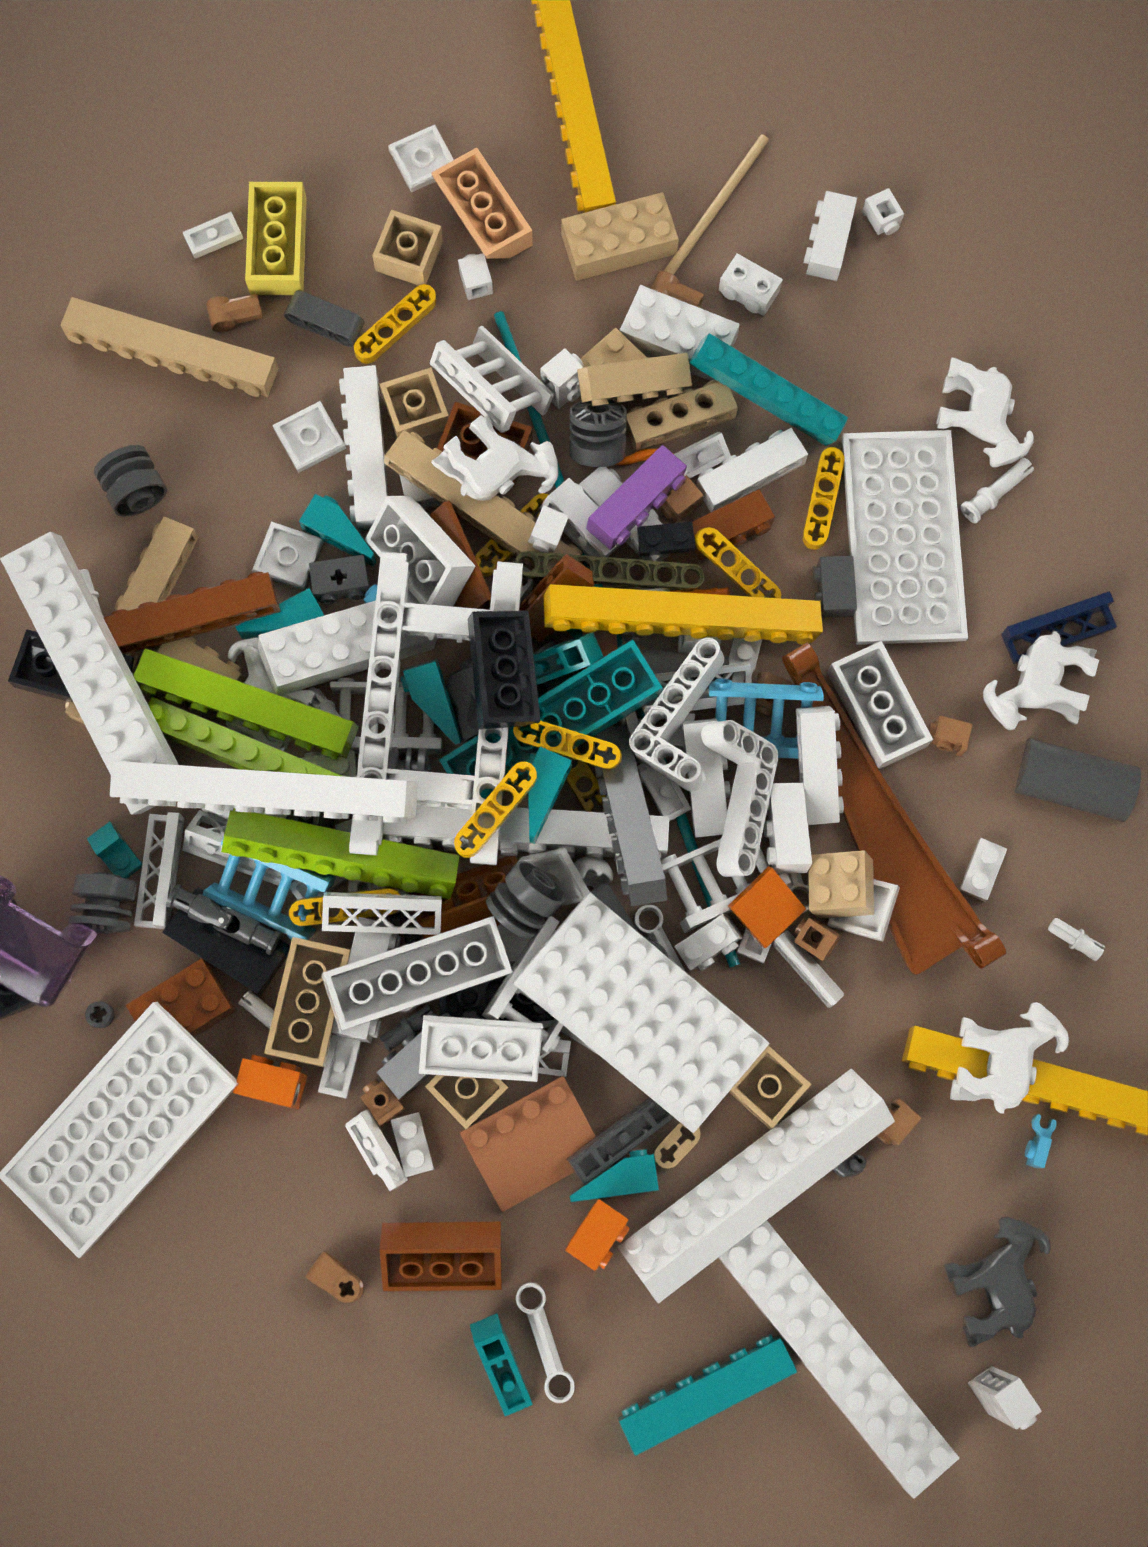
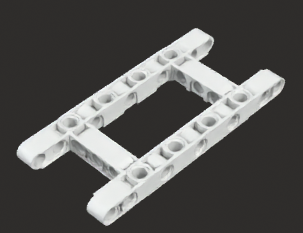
M382 552L357 777L418 782L417 806L471 810L472 816L486 800L480 796V793L485 789L494 790L505 777L509 727L479 729L475 776L388 769L389 750H392L395 721L394 699L398 693L401 664L400 642L403 641V638H406V635L428 637V640H434V638L456 639L459 643H462L463 640L470 641L467 619L473 611H519L523 563L497 562V570L493 572L490 610L407 603L410 571H408V554ZM387 615H393L397 618L392 623L382 621ZM382 669L391 671V674L386 678L377 676V673ZM375 724H383L385 726V730L379 734L370 731ZM491 733H496L501 737L497 743H489L485 738ZM503 791L497 795V802L502 805ZM484 813L478 818V824L485 829L491 828L495 823V818L489 813ZM352 816L350 853L377 855L378 846L382 845L383 816H378V821L353 820ZM471 826L470 829L473 830L474 834L469 838L468 847L473 849L475 847L473 839L477 834L481 839L485 835L478 833L474 826ZM500 827L479 853L474 857H470V863L497 865Z

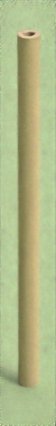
M760 135L664 271L674 275L769 142L765 135Z

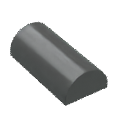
M1028 738L1025 744L1015 793L1124 822L1130 816L1139 793L1141 769L1136 766Z

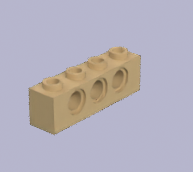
M717 380L706 383L702 388L696 390L687 389L676 397L670 399L661 398L656 400L653 405L644 408L638 406L629 410L627 413L626 431L634 451L637 452L735 419L738 407L730 388ZM707 402L711 407L702 408L699 406V403ZM675 411H683L686 416L677 417L673 413ZM655 419L658 420L661 424L658 426H652L648 423V421Z

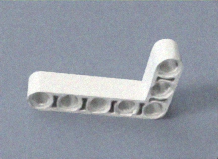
M703 638L694 646L629 739L630 748L640 762L688 791H697L704 786L706 782L705 773L696 759L668 742L723 666V653L718 642L713 638ZM715 652V655L711 658H703L706 653ZM699 674L696 680L688 681L691 675ZM683 697L680 703H671L674 698ZM659 720H667L663 726L655 727ZM650 742V746L647 749L639 750L642 743ZM665 757H674L669 764H661ZM691 770L697 771L693 778H684L687 772Z
M733 720L707 723L703 726L701 733L704 745L738 764L717 856V870L724 877L748 876L753 873L756 866L778 762V751L773 743Z

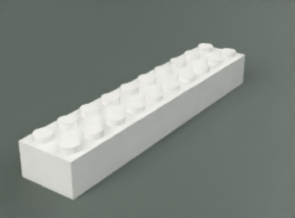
M49 532L0 558L109 773L111 774L112 761L179 765L62 536ZM126 804L131 815L142 814L155 807L148 804Z
M112 761L110 797H120V803L176 806V801H178L177 807L205 808V803H207L206 809L233 810V805H236L237 812L262 813V807H264L266 814L291 815V809H293L294 816L320 817L321 811L324 812V818L349 819V814H353V820L378 821V816H383V822L407 823V817H416L418 782L124 761Z
M416 806V817H407V823L384 822L382 839L433 850V847H444L446 852L457 853L454 839L471 818V810ZM516 807L500 826L498 850L501 851L502 855L517 856L518 852H529V855L566 848L571 859H574L575 855H584L603 859V857H614V861H616L615 856H619V853L614 854L612 849L611 836H615V834H609L606 817L610 816V814L551 810L535 844L531 843L529 839V808ZM649 815L660 860L666 858L668 851L669 816ZM462 838V848H469V839Z
M850 1069L617 1247L659 1304L893 1124L895 1120L884 1100L853 1069Z
M767 1220L718 1257L903 1489L913 1499L960 1459Z

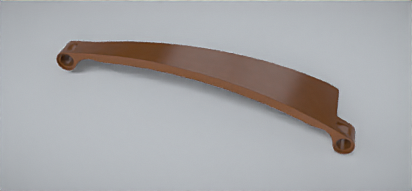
M805 643L782 657L783 664L795 685L811 682L821 686L824 699L823 701H813L812 707L830 706L835 711V714H839L840 730L836 731V741H839L841 745V758H837V769H841L843 783L842 786H838V795L843 798V816L857 851L865 850L873 859V879L900 887L888 926L911 973L914 975L922 973L961 947L964 948L972 961L980 969L1004 956L1006 949L1000 938L994 932L989 931L978 919L969 903L924 841L877 768L833 691L827 684L820 669L818 656L809 643Z

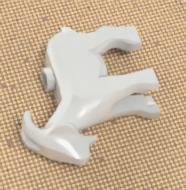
M952 357L942 393H950L956 389L964 390L971 395L969 411H958L940 407L936 422L938 424L937 428L962 427L975 437L995 445V448H984L983 450L984 453L989 455L992 467L1011 464L1026 456L1034 443V435L1031 431H1028L1026 437H1024V442L1021 444L1010 432L1006 424L1007 415L1011 416L1015 399H1010L1012 385L1007 376L998 372L996 367H992L988 371H982L975 368L972 364Z
M480 415L469 427L486 445L487 451L482 453L476 460L465 456L461 451L460 441L455 436L444 445L443 448L445 450L431 462L448 477L454 478L462 484L460 491L463 496L468 495L473 499L483 501L492 499L499 492L502 495L506 494L514 485L512 481L518 476L545 477L546 480L538 489L539 493L551 490L558 478L557 457L551 442L546 441L540 445L533 442L530 443L535 455H532L516 443L499 436L493 429L492 421L488 415L485 417Z
M1052 631V635L1040 636L1027 649L1026 655L1022 654L1019 659L1017 670L1021 671L1018 686L996 696L995 688L998 681L993 680L984 688L983 699L992 715L1008 730H1014L1019 721L1027 720L1025 716L1018 713V708L1050 709L1062 714L1067 721L1076 725L1079 720L1080 710H1086L1090 696L1060 686L1064 674V666L1075 664L1081 667L1087 675L1093 677L1096 674L1099 659L1094 658L1097 650L1079 646L1063 647L1060 644V635L1056 631Z
M258 638L240 640L231 645L228 651V658L235 663L237 657L244 652L249 673L244 683L274 693L257 648ZM299 690L282 695V697L312 707L309 704L314 700L317 693L311 690ZM236 719L232 723L226 721L228 729L245 736L248 735L252 739L284 752L292 739L287 737L285 741L268 736L270 731L261 728L258 732L249 730L242 726V721Z
M1037 1002L1030 1005L1027 1013L1020 1014L1021 1018L1030 1021V1027L1001 1031L980 1027L973 1020L963 1017L959 1036L963 1037L961 1046L990 1052L986 1069L987 1076L980 1079L975 1078L967 1069L959 1067L957 1078L952 1081L950 1099L977 1101L982 1098L994 1100L996 1110L1004 1114L1006 1108H1014L1020 1104L1021 1100L1028 1094L1029 1085H1033L1035 1082L1037 1070L1036 1067H1032L1034 1050L1055 1037L1057 1042L1055 1052H1064L1069 1045L1068 1032L1055 1015Z

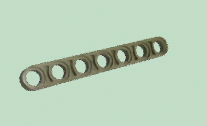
M524 551L516 557L514 563H519L522 558H530L534 562V569L530 572L523 571L522 578L542 580L549 573L546 566L550 560L560 561L565 554ZM568 554L578 562H584L589 566L593 574L594 584L694 591L701 586L705 578L702 568L695 564ZM606 564L615 566L617 570L616 577L606 578L602 573V567ZM633 566L642 568L644 578L638 581L632 579L629 574L630 568ZM665 568L670 571L671 580L664 583L658 580L657 571L659 569ZM692 570L697 573L699 579L696 584L691 585L685 581L684 573L686 571Z

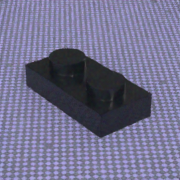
M692 521L637 527L640 557L695 551Z

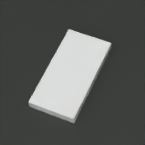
M423 1015L419 1074L537 1082L543 1023Z

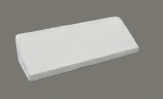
M785 931L773 941V947L827 1007H832L844 996L843 991L812 956L794 942L796 938L789 931Z

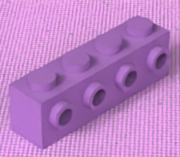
M662 445L588 518L586 529L609 550H612L617 544L623 545L630 537V531L635 526H642L649 517L648 513L654 507L656 509L660 508L668 498L667 494L672 489L676 491L682 486L686 480L684 474L687 465Z

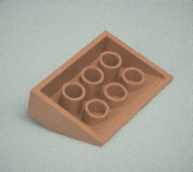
M564 1076L460 1132L466 1147L502 1212L574 1173L575 1171L567 1161V1158L596 1137Z

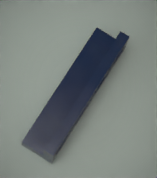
M1110 591L1008 626L1001 636L1013 664L1018 663L1021 655H1018L1013 642L1022 639L1032 645L1042 631H1056L1060 637L1065 638L1060 641V644L1065 647L1116 629L1117 625L1109 609V606L1114 602ZM1101 611L1107 625L1097 627L1089 623L1092 614ZM1072 621L1081 625L1082 628L1079 635L1072 636L1064 632L1066 623Z

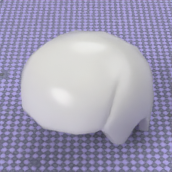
M583 857L574 863L586 886H592L596 889L604 883H610L613 880V871L603 859Z

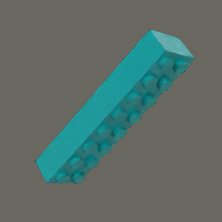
M632 639L539 697L540 721L594 737L659 697L664 689ZM527 725L526 727L521 726L520 731L524 733L523 738H526L528 734L539 737L536 743H540L541 733L545 727L541 726V732L533 730L530 725ZM509 727L505 776L515 764L527 762L531 753L537 754L539 750L537 747L519 741L514 736L513 727ZM550 732L546 737L547 744L551 747L558 746L562 741L560 732ZM491 733L485 739L489 743H497L501 737L496 733ZM478 736L439 759L447 774L475 776ZM580 739L576 741L573 749L586 742V740ZM528 770L525 772L518 771L519 778L517 782L513 785L511 781H508L507 784L515 786L528 778ZM485 789L480 793V796L486 799L493 790Z

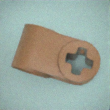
M325 1251L320 1254L305 1276L313 1284L343 1303L357 1301L364 1292L362 1280ZM353 1282L352 1289L355 1293L345 1296L346 1289L343 1287V1284Z

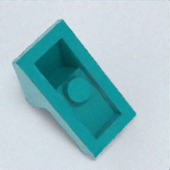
M110 821L87 838L95 854L104 861L113 874L127 879L142 868L140 859Z

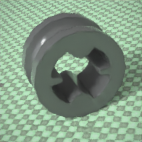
M101 1001L94 1002L87 1007L85 1018L93 1027L106 1028L113 1022L114 1010L107 1003ZM99 1007L107 1012V1015L102 1017L103 1021L100 1023L99 1020L93 1019V1015L97 1014V1008Z

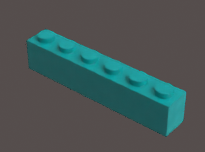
M710 333L700 341L689 362L693 367L825 446L836 442L848 420V417Z
M771 1334L766 1335L755 1342L757 1347L747 1352L745 1348H741L729 1355L730 1360L726 1363L719 1365L718 1361L702 1369L704 1374L694 1379L689 1375L675 1383L677 1388L667 1393L664 1389L653 1393L648 1397L650 1402L640 1407L638 1403H634L621 1411L623 1416L619 1417L618 1420L634 1455L636 1456L797 1373L782 1339L779 1336L773 1338Z

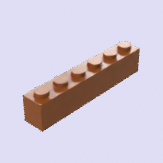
M254 572L245 579L238 581L235 579L225 580L216 587H200L195 589L193 593L183 596L180 594L171 595L165 601L158 603L145 602L136 609L129 611L125 609L116 610L110 616L103 618L121 653L126 655L144 650L145 648L148 649L281 611L269 573Z

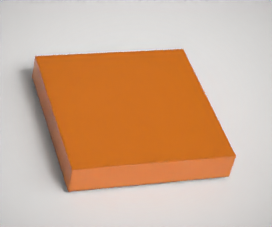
M769 866L728 905L736 917L764 948H767L806 910L775 870Z

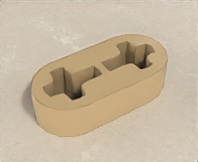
M679 1123L656 1147L654 1158L657 1165L665 1169L675 1167L698 1143L701 1135L699 1127L692 1133L693 1141L686 1139L680 1145L677 1142L682 1136L680 1129L681 1127H686ZM675 1145L677 1149L672 1154L674 1161L672 1163L670 1161L661 1162L662 1154L660 1150L662 1148L668 1150Z

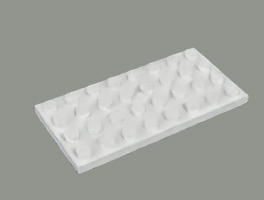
M951 430L843 433L842 452L844 454L843 466L849 553L854 558L857 610L854 614L856 645L875 644L880 641L883 644L966 641L968 639Z
M590 891L513 981L515 986L692 1133L698 1129L770 1044L763 1036Z
M153 1002L1 1170L0 1179L78 1258H81L228 1098L238 1085L237 1079L158 1002Z

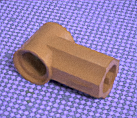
M666 271L658 273L650 288L700 308L704 299L703 293L681 284L676 276Z
M257 294L235 299L219 296L211 298L206 303L211 329L215 332H226L233 329L235 324L263 318Z

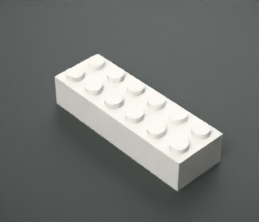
M408 591L407 603L421 604L416 599V597L410 591ZM376 601L258 635L257 648L274 694L282 696L367 670L369 667ZM387 615L382 621L392 623L397 618L393 615ZM406 635V638H403V641L400 642V659L433 650L438 638L428 640V637Z
M492 916L323 972L321 976L339 1031L341 1032L513 972L495 918Z

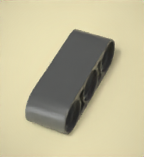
M299 290L295 291L284 312V317L292 324L347 347L354 346L365 324L364 319L356 313Z

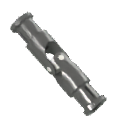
M178 883L168 896L166 907L170 909L175 907L188 913V917L200 923H212L216 930L247 945L252 943L261 947L269 955L273 953L281 938V931L277 930L274 932L261 926L259 921L229 907H220L214 900L204 895H195L182 889V885ZM233 915L240 921V928L237 932L227 930V927L233 922Z

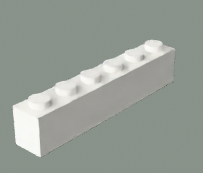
M376 365L343 368L344 378L339 379L341 395L346 396V403L341 404L343 420L348 421V429H343L345 445H350V454L345 455L347 471L352 470V480H348L349 496H354V505L350 506L351 522H356L358 531L370 530L388 496L386 464H384L385 450L379 380Z

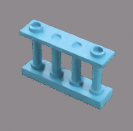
M719 678L711 681L708 686L709 696H717L715 718L718 722L726 721L728 697L745 698L743 726L754 732L756 698L773 699L771 731L767 737L763 738L775 745L778 751V758L798 759L797 736L795 738H785L782 736L785 699L802 700L801 708L812 707L813 701H823L824 699L821 686L811 682H803L800 685L737 683L729 679Z
M229 855L219 884L214 882L203 891L202 895L214 900L219 906H227L287 934V937L291 940L292 937L309 940L315 934V928L298 926L290 920L289 916L281 913L292 881L298 880L306 884L308 889L304 898L317 897L319 892L325 893L334 885L337 876L330 874L322 875L315 871L301 868L293 869L286 865L272 862L264 863L257 859H252L256 866L245 896L229 889L241 857ZM267 868L280 872L282 876L270 908L255 901ZM301 905L298 913L301 920H305L307 914L311 913L312 909H305L304 905Z

